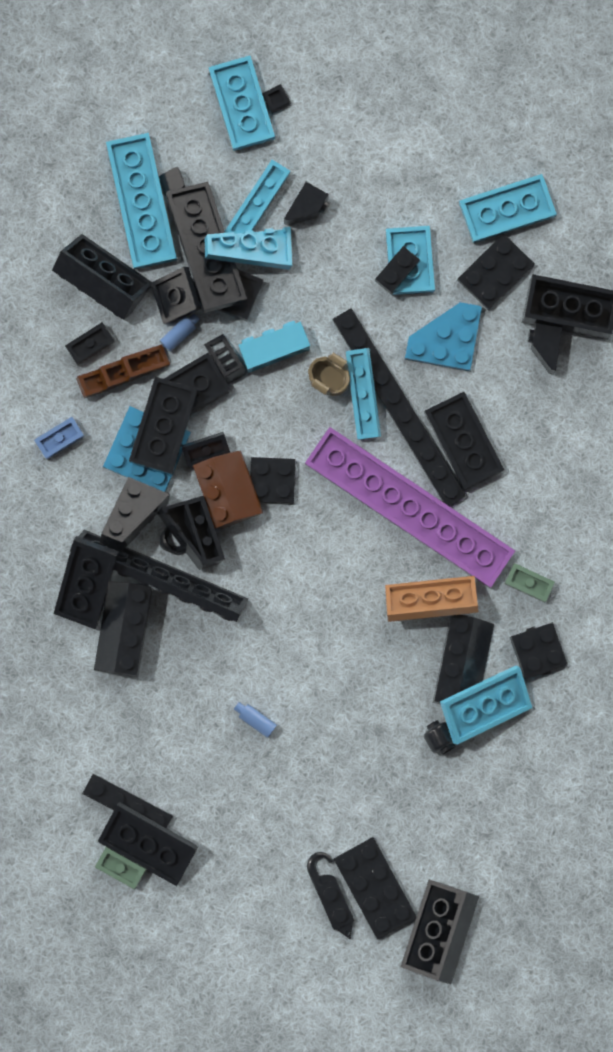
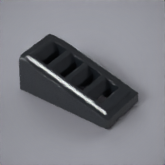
M224 334L204 344L227 384L246 374L243 364ZM222 341L225 347L214 352L211 347ZM226 351L229 352V354H227V355L223 356L222 358L218 359L217 356L221 355L222 353H224V352H226ZM233 359V362L223 367V363Z

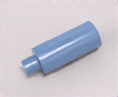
M194 313L189 318L185 316L160 340L161 344L171 352L196 329L195 324L200 319Z
M238 702L234 708L235 711L240 713V719L267 738L277 726V724L249 704L245 707Z

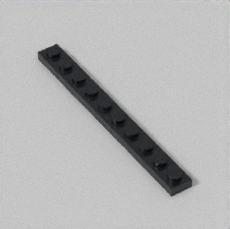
M352 308L333 318V323L350 350L369 348L375 392L442 502L451 506L466 497Z

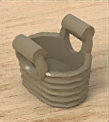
M334 352L328 357L316 358L308 369L311 386L324 395H341L347 390L350 383L347 361Z

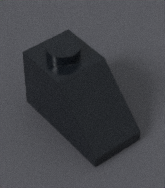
M305 182L285 215L284 224L288 226L316 219L320 213L325 214L330 205L328 202L329 194Z
M536 323L533 330H529L527 342L531 343L532 352L547 372L554 374L557 367L562 327Z

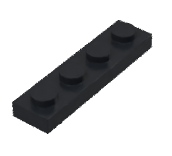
M92 774L82 793L112 810L120 802L165 828L168 827L173 818L171 814L95 774Z

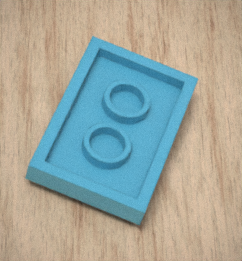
M430 226L387 228L385 232L388 263L403 246L420 259L417 266L392 295L435 292Z

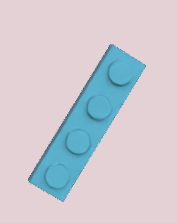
M271 160L226 228L225 233L234 232L239 234L254 230L290 175V170Z
M369 348L346 351L357 439L381 437Z

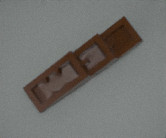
M161 344L100 366L97 370L77 376L76 380L85 399L170 365V362Z

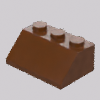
M241 450L212 457L193 465L215 529H224L263 514Z

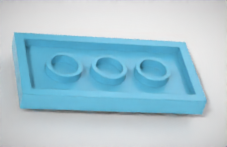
M251 56L208 67L233 151L274 140L275 134Z
M543 174L459 201L473 243L532 225L557 215Z
M513 666L440 701L452 741L457 745L533 708L519 666Z

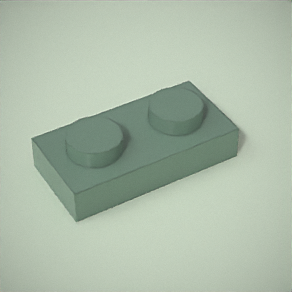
M514 563L504 584L545 603L555 582Z
M107 847L95 868L134 890L146 870Z

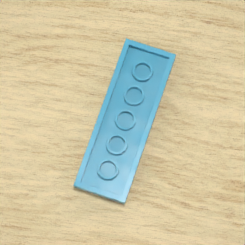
M149 133L106 142L134 270L176 261L177 257Z

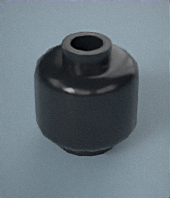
M436 720L427 726L428 731L425 732L424 739L433 753L443 755L456 747L446 722L440 723Z

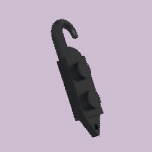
M316 852L307 861L309 876L333 929L351 939L352 923L355 920L338 882L330 874L319 876L315 867V862L319 858H324L329 863H332L333 860L327 853Z

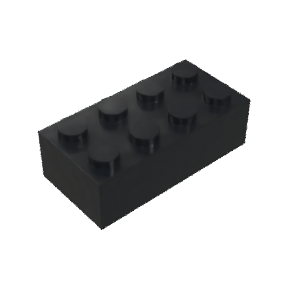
M533 274L529 281L522 323L562 327V331L608 340L613 332V290Z

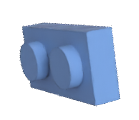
M70 417L34 441L47 460L85 436L73 417Z

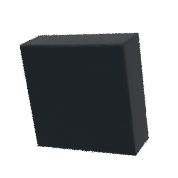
M281 84L262 93L264 101L272 114L291 104Z

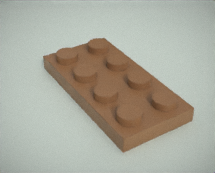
M475 576L385 585L388 622L479 613Z

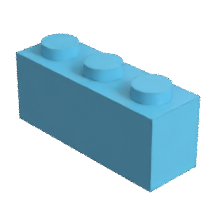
M295 321L288 322L283 325L282 329L276 331L269 329L264 331L262 336L255 339L253 336L245 338L241 341L242 344L238 345L248 373L310 350V344L301 321L295 323Z

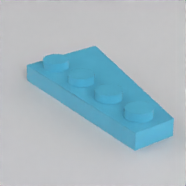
M283 227L282 230H274V228L265 229L260 232L250 230L239 234L234 232L207 234L205 237V258L290 270L292 267L291 227Z

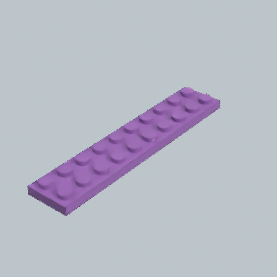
M331 427L328 428L305 462L306 466L469 575L475 576L476 580L488 588L492 587L515 552L514 549Z

